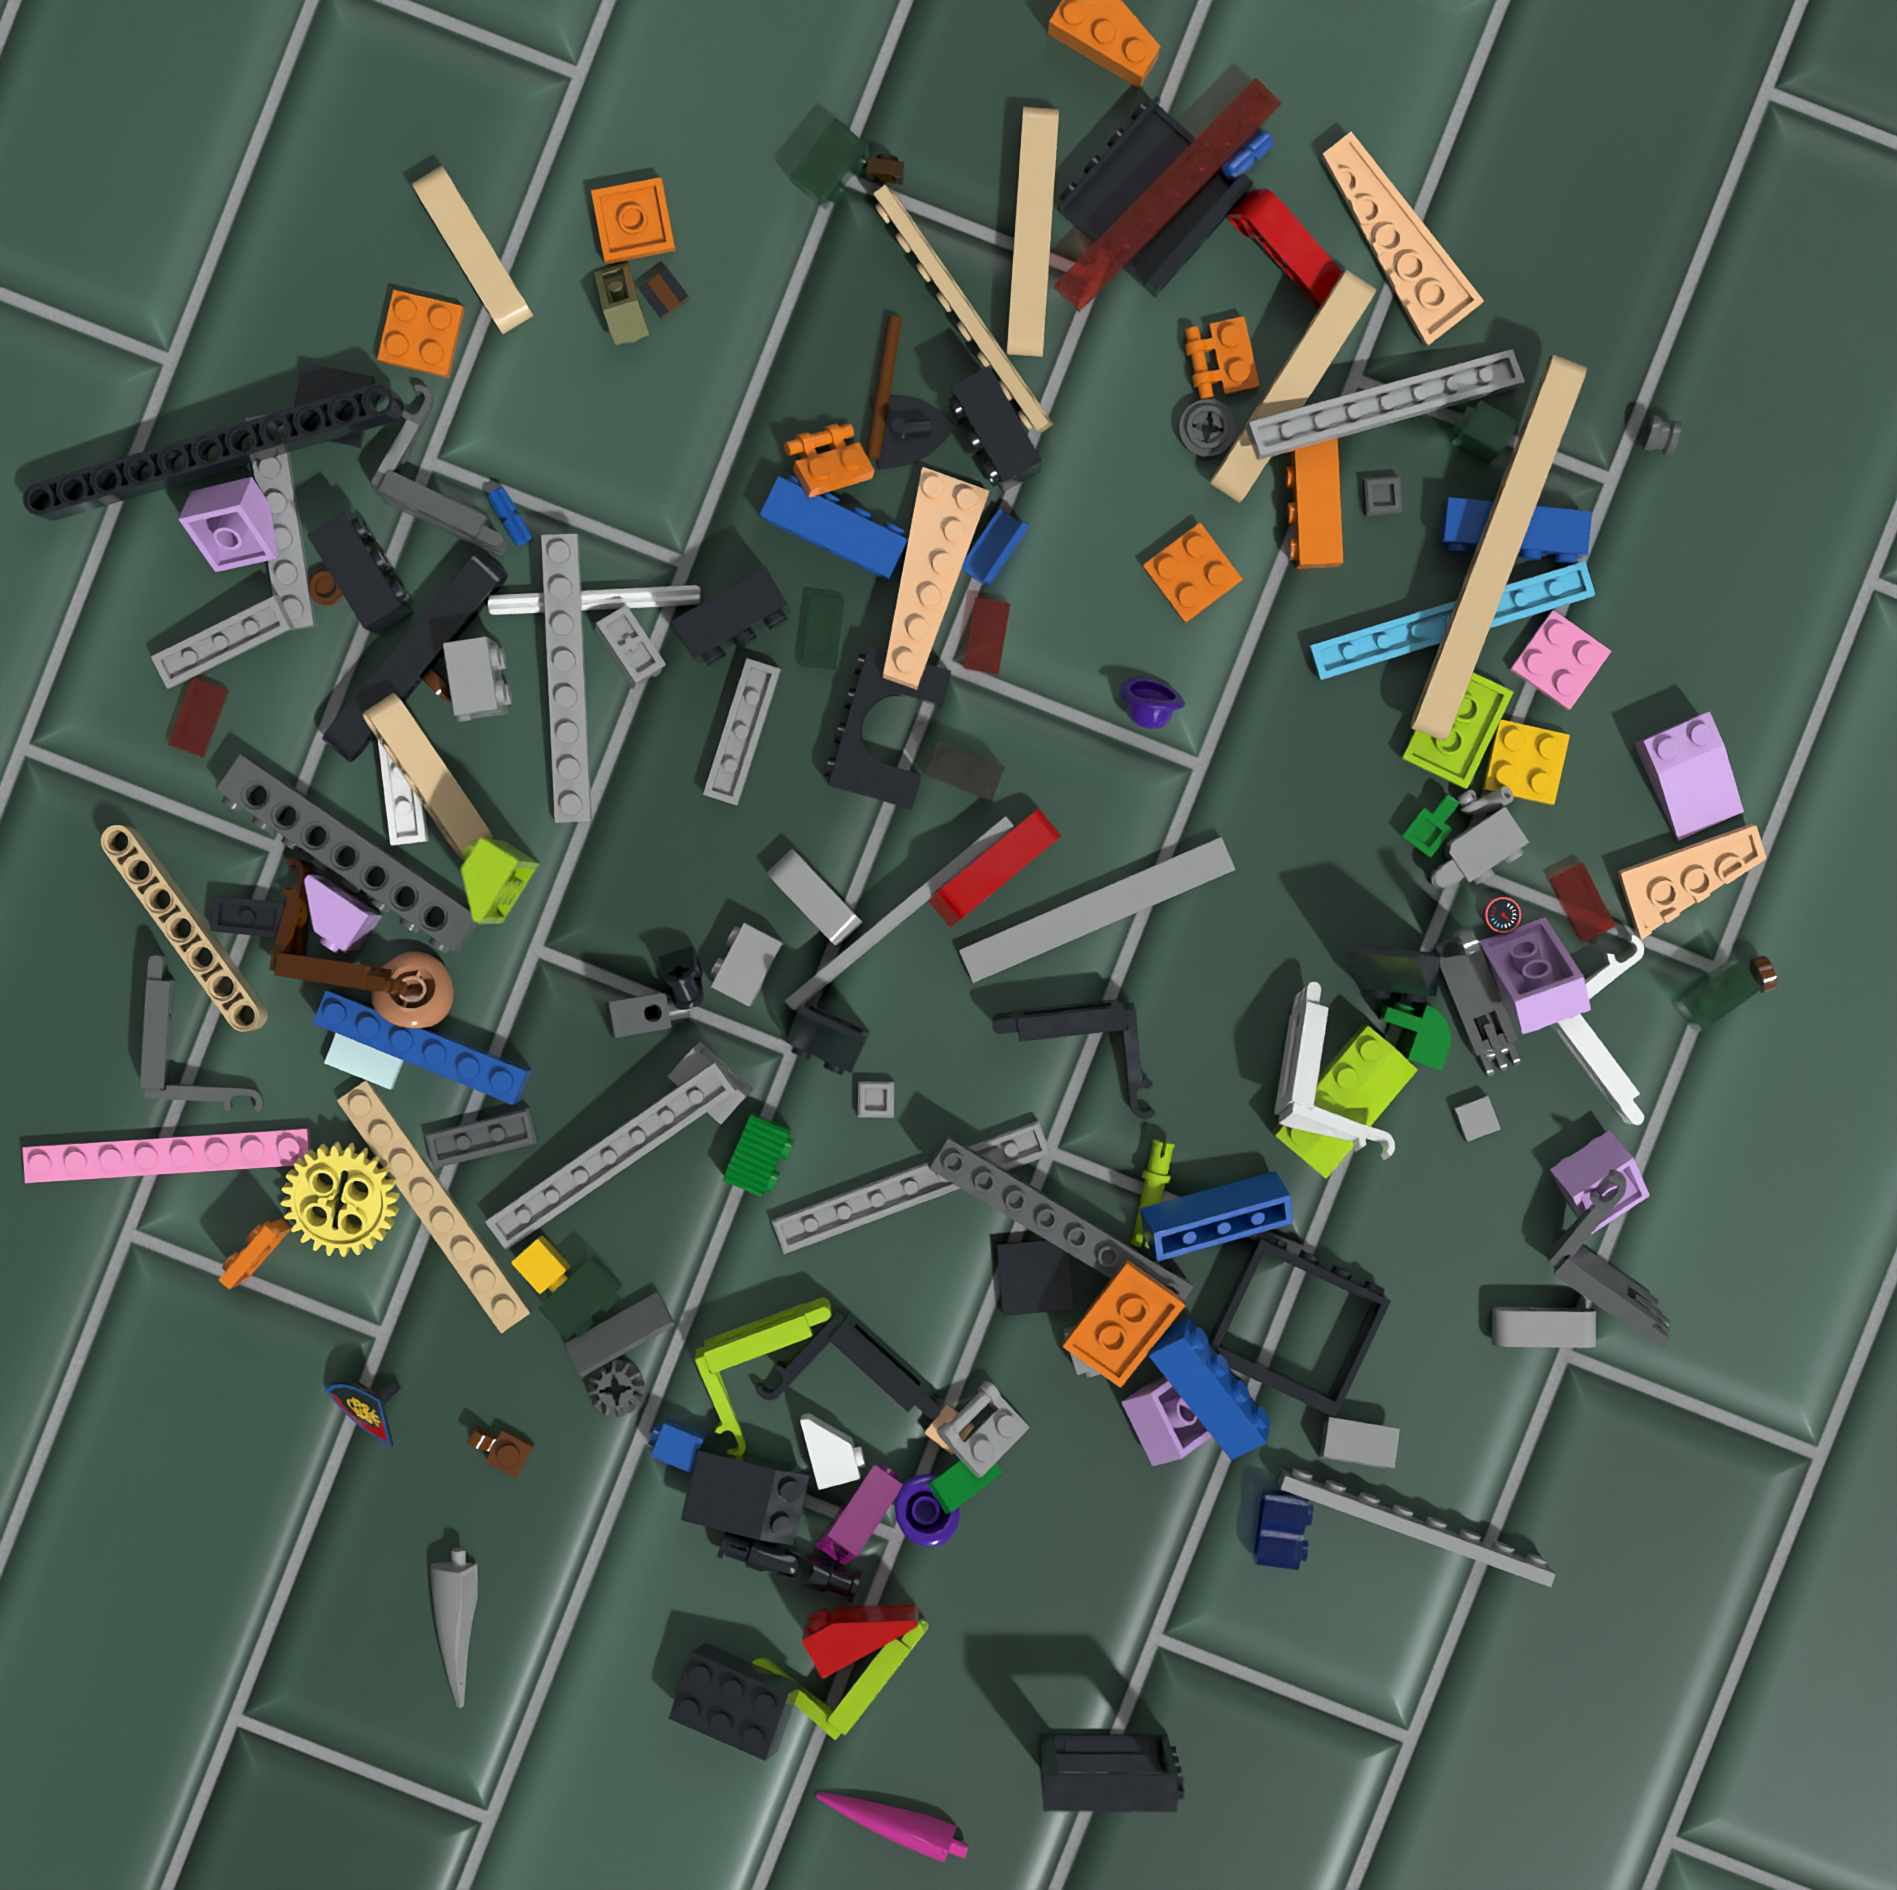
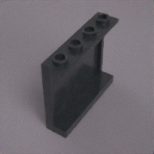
M1157 96L1150 104L1144 101L1131 116L1134 122L1126 131L1120 128L1107 143L1110 149L1102 158L1096 155L1083 170L1087 175L1077 185L1075 182H1072L1060 196L1063 202L1060 204L1059 212L1155 298L1228 217L1227 215L1244 199L1254 183L1244 173L1236 181L1228 180L1222 171L1224 163L1160 107L1161 99Z

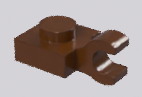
M477 1425L467 1441L468 1444L475 1448L490 1452L485 1462L514 1478H517L535 1445L504 1428L499 1437Z

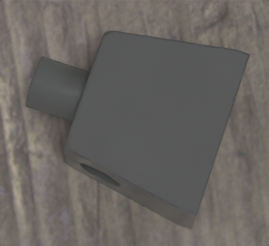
M665 992L606 1002L610 1032L613 1038L671 1028L670 1020L690 1017V1010L675 1008L672 998L667 999ZM655 1006L658 1010L657 1018L647 1020L644 1015L645 1008Z

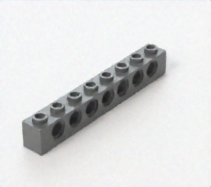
M240 754L216 790L224 795L222 802L239 813L242 809H245L254 816L251 821L268 833L274 829L284 837L281 842L298 853L301 849L313 856L311 863L327 873L332 869L343 876L340 880L343 885L356 893H359L361 889L372 896L369 901L371 904L385 913H388L391 909L402 918L399 922L412 932L418 933L419 930H422L431 936L429 943L443 953L447 954L449 949L453 952H459L478 925L472 918L469 906L251 757ZM262 786L267 792V799L262 805L257 806L252 796L254 790ZM292 806L297 813V818L292 825L287 826L282 820V813L284 809ZM318 826H321L326 832V840L321 846H316L311 839L313 830ZM350 846L356 853V860L351 866L347 867L341 861V852L344 848ZM379 866L385 871L386 879L381 886L376 887L370 880V873L375 867ZM407 886L415 892V901L409 907L404 906L399 899L401 890ZM434 907H440L445 913V920L439 927L433 926L429 921V913Z
M945 1134L927 1164L931 1171L1111 1279L1126 1259H1128L1184 1300H1186L1194 1287L1188 1279L1157 1262L1155 1259Z

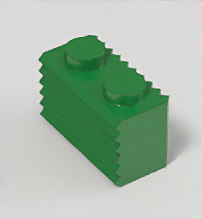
M752 1113L722 1181L761 1198L765 1190L772 1192L780 1176V1172L775 1171L780 1157L785 1160L787 1159L795 1141L789 1138L792 1130Z

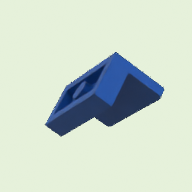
M999 508L965 558L961 571L989 589L1028 532L1030 525L1025 521L1019 522Z

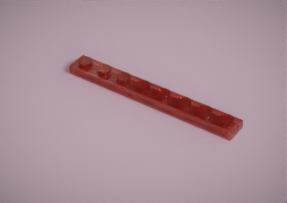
M1255 78L1054 284V289L1080 313L1223 164L1276 112L1282 103Z

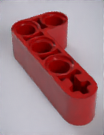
M1265 188L1253 189L1227 215L1228 219L1242 235L1247 238H1256L1309 301L1319 310L1343 272L1273 192Z
M1039 808L941 888L928 902L951 928L1062 835Z

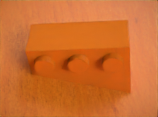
M1062 0L1049 21L1048 35L1138 89L1141 88L1158 59L1161 46L1122 0Z

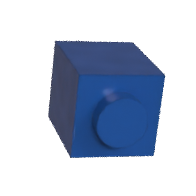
M667 1417L663 1426L656 1424L648 1443L654 1446L650 1457L690 1473L696 1449H701L707 1433Z

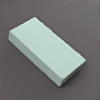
M336 1033L324 1063L385 1088L393 1089L403 1060Z

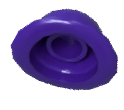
M1130 678L1121 684L1119 690L1122 699L1127 702L1126 708L1130 720L1137 726L1145 729H1160L1169 723L1173 711L1181 709L1185 705L1182 696L1175 689L1153 678Z
M932 1474L916 1475L906 1481L900 1489L895 1503L896 1521L903 1534L913 1543L924 1547L940 1546L951 1539L958 1528L960 1517L959 1507L953 1512L946 1514L927 1485L929 1481L936 1477Z

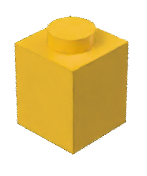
M543 1235L511 1262L539 1294L547 1288L553 1293L568 1279L564 1272L571 1267Z

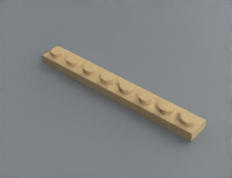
M886 185L882 186L873 193L879 201L875 207L887 224L893 221L900 231L895 235L897 240L907 253L913 250L920 260L916 267L928 283L931 280L935 282L940 289L936 296L948 312L952 309L961 320L956 325L967 341L974 339L981 349L977 356L985 367L990 365L991 369L994 368L1002 379L999 381V384L1008 400L1010 401L1015 398L1022 410L1017 413L1029 430L1035 427L1038 432L1047 430L1053 425L1051 419L894 191Z
M365 1080L338 1099L337 1102L375 1156L381 1157L379 1161L382 1166L390 1168L388 1174L397 1181L396 1185L500 1333H503L530 1314L532 1310L372 1083Z

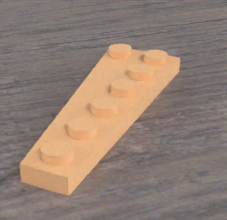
M1352 132L1348 133L1322 154V160L1424 346L1428 347L1479 307L1484 300Z
M925 467L922 468L883 678L917 690L989 496V490Z

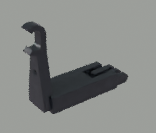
M1121 998L1023 1009L993 1015V1031L997 1034L1018 1032L1020 1042L1122 1030L1131 1110L1135 1116L1142 1119L1151 1118L1156 1114L1155 1110L1151 1107L1147 1109L1138 1107V1090L1141 1088L1149 1089L1153 1083L1149 1079L1142 1078L1137 1017L1133 1002L1123 1003Z
M839 1309L788 1365L783 1362H776L775 1372L782 1375L783 1381L775 1389H768L764 1383H757L755 1386L757 1394L763 1399L774 1400L778 1398L831 1342L907 1412L916 1406L927 1417L935 1419L939 1416L944 1404L943 1398L928 1385L929 1383L853 1314L849 1313L845 1316Z

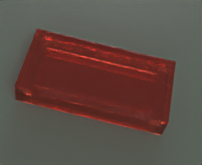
M975 598L964 670L999 675L1011 604Z
M192 678L168 745L205 758L229 691Z
M1580 863L1549 879L1581 943L1616 927L1584 863Z

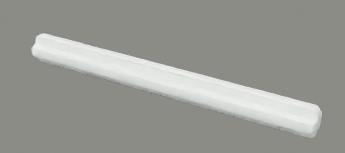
M697 585L582 591V611L620 609L625 605L628 608L699 605L701 603V590ZM544 593L490 595L488 598V610L493 615L545 612Z

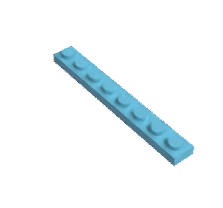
M1580 562L1506 585L1490 628L1595 596L1586 562ZM1456 601L1310 645L1309 649L1319 681L1440 644Z

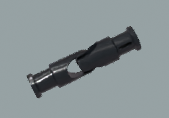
M725 1532L717 1554L718 1558L722 1559L726 1556L744 1562L745 1567L759 1572L778 1570L780 1572L777 1575L784 1580L824 1593L826 1590L845 1596L848 1602H853L862 1571L849 1572L837 1568L832 1561L800 1550L785 1549L787 1552L784 1553L772 1542ZM731 1544L744 1547L747 1551L732 1547ZM800 1556L807 1558L813 1564V1573L807 1579L799 1580L793 1578L794 1572L798 1569Z

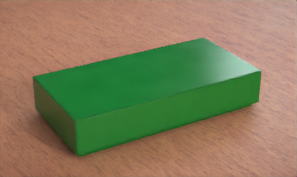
M958 1459L929 1481L927 1485L944 1512L948 1514L1003 1472L998 1464L995 1463L982 1477L977 1478Z

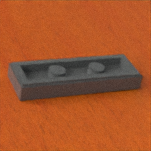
M530 1108L425 1134L433 1169L539 1142Z
M656 1292L565 1343V1346L577 1373L583 1377L671 1328L675 1323L661 1294Z

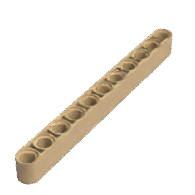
M1553 354L1546 363L1413 714L1410 729L1443 741L1447 739L1584 381L1587 367Z

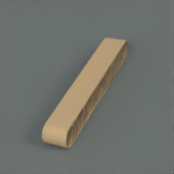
M1023 107L1007 343L1008 355L1043 357L1059 109Z
M1344 270L1210 480V485L1238 503L1244 499L1270 457L1261 460L1256 459L1245 428L1246 425L1254 420L1304 406L1373 298L1376 288L1350 271Z
M124 825L108 827L101 837V846L228 1023L240 1032L261 1028L268 1018V1012L264 1003L140 832L133 827ZM121 832H124L128 837V845L123 851H120L115 844L116 837ZM141 861H145L149 866V875L144 880H141L136 873L137 865ZM162 890H166L169 893L171 900L169 906L165 909H162L157 902L158 894ZM182 919H187L192 927L190 935L186 938H183L178 932V925ZM205 947L213 955V960L208 967L203 966L199 961V953ZM225 976L229 977L234 984L233 992L229 996L224 995L220 990V982ZM246 1005L250 1006L255 1013L254 1021L250 1025L245 1024L241 1019V1010Z

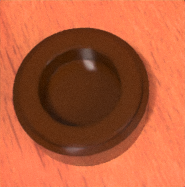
M328 569L317 571L310 578L308 591L315 602L323 606H334L343 600L344 595Z
M430 668L422 676L423 681L441 699L449 702L452 699L449 683L433 668Z
M1764 955L1751 959L1750 969L1759 991L1765 993L1776 989L1777 977L1770 960Z

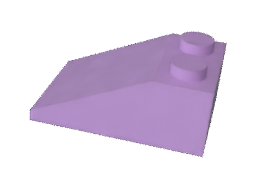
M1710 712L1694 716L1634 743L1677 841L1744 812L1725 745Z
M1545 917L1519 926L1510 932L1500 933L1478 941L1506 1007L1522 1035L1591 1010L1584 976Z

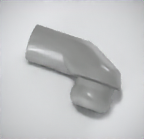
M1503 786L1477 799L1476 793L1473 790H1468L1459 795L1457 801L1462 807L1460 810L1467 815L1490 813L1513 801V793L1507 786Z

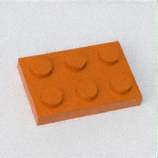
M1126 1259L1064 1339L1062 1347L1121 1388L1186 1305L1185 1300Z

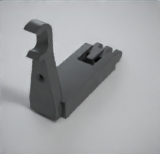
M413 385L417 396H423L425 401L417 414H409L406 410L402 412L401 417L405 423L371 482L375 493L381 495L384 503L478 548L498 556L503 555L506 552L503 536L490 529L487 516L400 475L434 406L430 390L423 385Z
M1464 927L1452 932L1454 937L1433 946L1436 953H1441L1439 974L1472 1055L1479 1057L1486 1076L1489 1077L1494 1075V1069L1490 1063L1493 1059H1495L1500 1071L1508 1069L1503 1056L1505 1054L1509 1055L1513 1066L1521 1064L1513 1041L1518 1040V1037L1472 927ZM1481 1035H1487L1488 1039L1482 1040Z
M161 954L151 956L148 959L140 1074V1088H145L144 1099L223 1102L224 1108L228 1112L233 1107L231 1101L234 1096H251L256 1101L253 1109L259 1113L263 1108L264 1100L262 1094L254 1088L169 1083L175 980L165 979L166 958Z
M1610 1169L1609 1180L1618 1187L1609 1196L1600 1195L1598 1190L1590 1191L1592 1204L1552 1244L1548 1264L1554 1267L1553 1275L1639 1336H1644L1655 1345L1663 1347L1668 1344L1670 1321L1657 1311L1658 1299L1582 1246L1605 1216L1625 1195L1626 1178L1619 1171Z

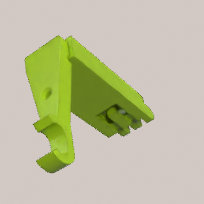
M822 1297L806 1304L802 1303L704 1340L703 1347L696 1349V1364L721 1420L715 1426V1432L721 1434L723 1431L730 1430L734 1433L738 1443L736 1448L728 1449L727 1454L742 1456L746 1449V1439L720 1371L812 1337L813 1325L827 1321L831 1317V1303L829 1299Z
M918 1619L917 1628L884 1645L835 1710L802 1685L795 1705L834 1740L841 1734L846 1735L928 1630V1622L925 1619ZM761 1657L751 1662L797 1682L768 1658Z

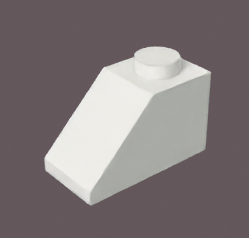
M810 1413L803 1414L800 1422L818 1489L860 1479L861 1468L866 1467L861 1446L855 1447L852 1437Z

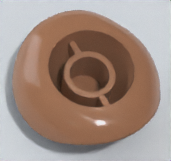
M412 951L400 954L382 966L384 969L392 970L391 979L405 981L408 988L403 995L370 990L371 1003L381 1017L394 1025L405 1028L430 1027L445 1018L453 1003L454 989L448 970L437 958L423 952Z

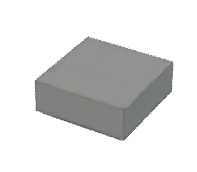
M859 1081L858 1117L894 1118V1082Z
M1487 1095L1453 1107L1464 1139L1467 1142L1501 1129Z

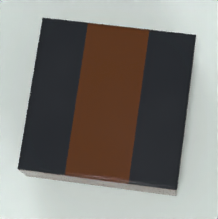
M668 268L639 288L661 320L690 299Z

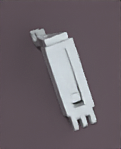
M1628 935V942L1633 945L1634 951L1622 962L1616 961L1614 954H1604L1607 964L1585 980L1589 999L1642 958L1644 945L1638 937ZM1581 1014L1551 1024V1028L1621 1120L1628 1124H1641L1644 1121V1115L1633 1101L1640 1094Z
M1311 982L1294 997L1292 1014L1289 1017L1274 1114L1280 1115L1279 1124L1353 1141L1355 1152L1367 1145L1365 1139L1379 1142L1383 1147L1380 1155L1383 1160H1386L1395 1150L1394 1139L1388 1132L1362 1125L1314 1106L1329 1008L1319 1005L1321 986L1317 982Z

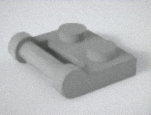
M985 1381L978 1388L979 1393L949 1423L944 1422L937 1429L939 1437L977 1478L982 1477L1030 1428L1001 1397L998 1389L988 1381ZM989 1404L994 1411L963 1442L959 1437L960 1431Z

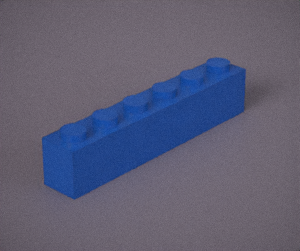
M336 989L326 990L313 1021V1024L512 1105L519 1103L532 1072V1069L432 1028H405L394 1025L381 1017L372 1004Z

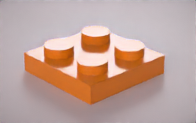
M661 177L591 190L603 257L606 264L676 251Z
M393 290L377 360L381 363L449 378L465 308L460 305Z
M1198 523L1142 566L1184 624L1243 580L1201 523Z
M283 1218L272 1223L267 1221L263 1225L259 1224L245 1239L249 1245L239 1253L237 1251L233 1253L223 1264L222 1269L226 1272L219 1281L229 1290L247 1281L292 1229V1226Z

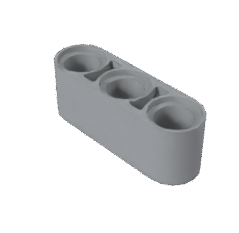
M793 848L766 872L836 947H839L863 924L862 920Z
M1561 1307L1492 1308V1345L1502 1347H1596V1310Z

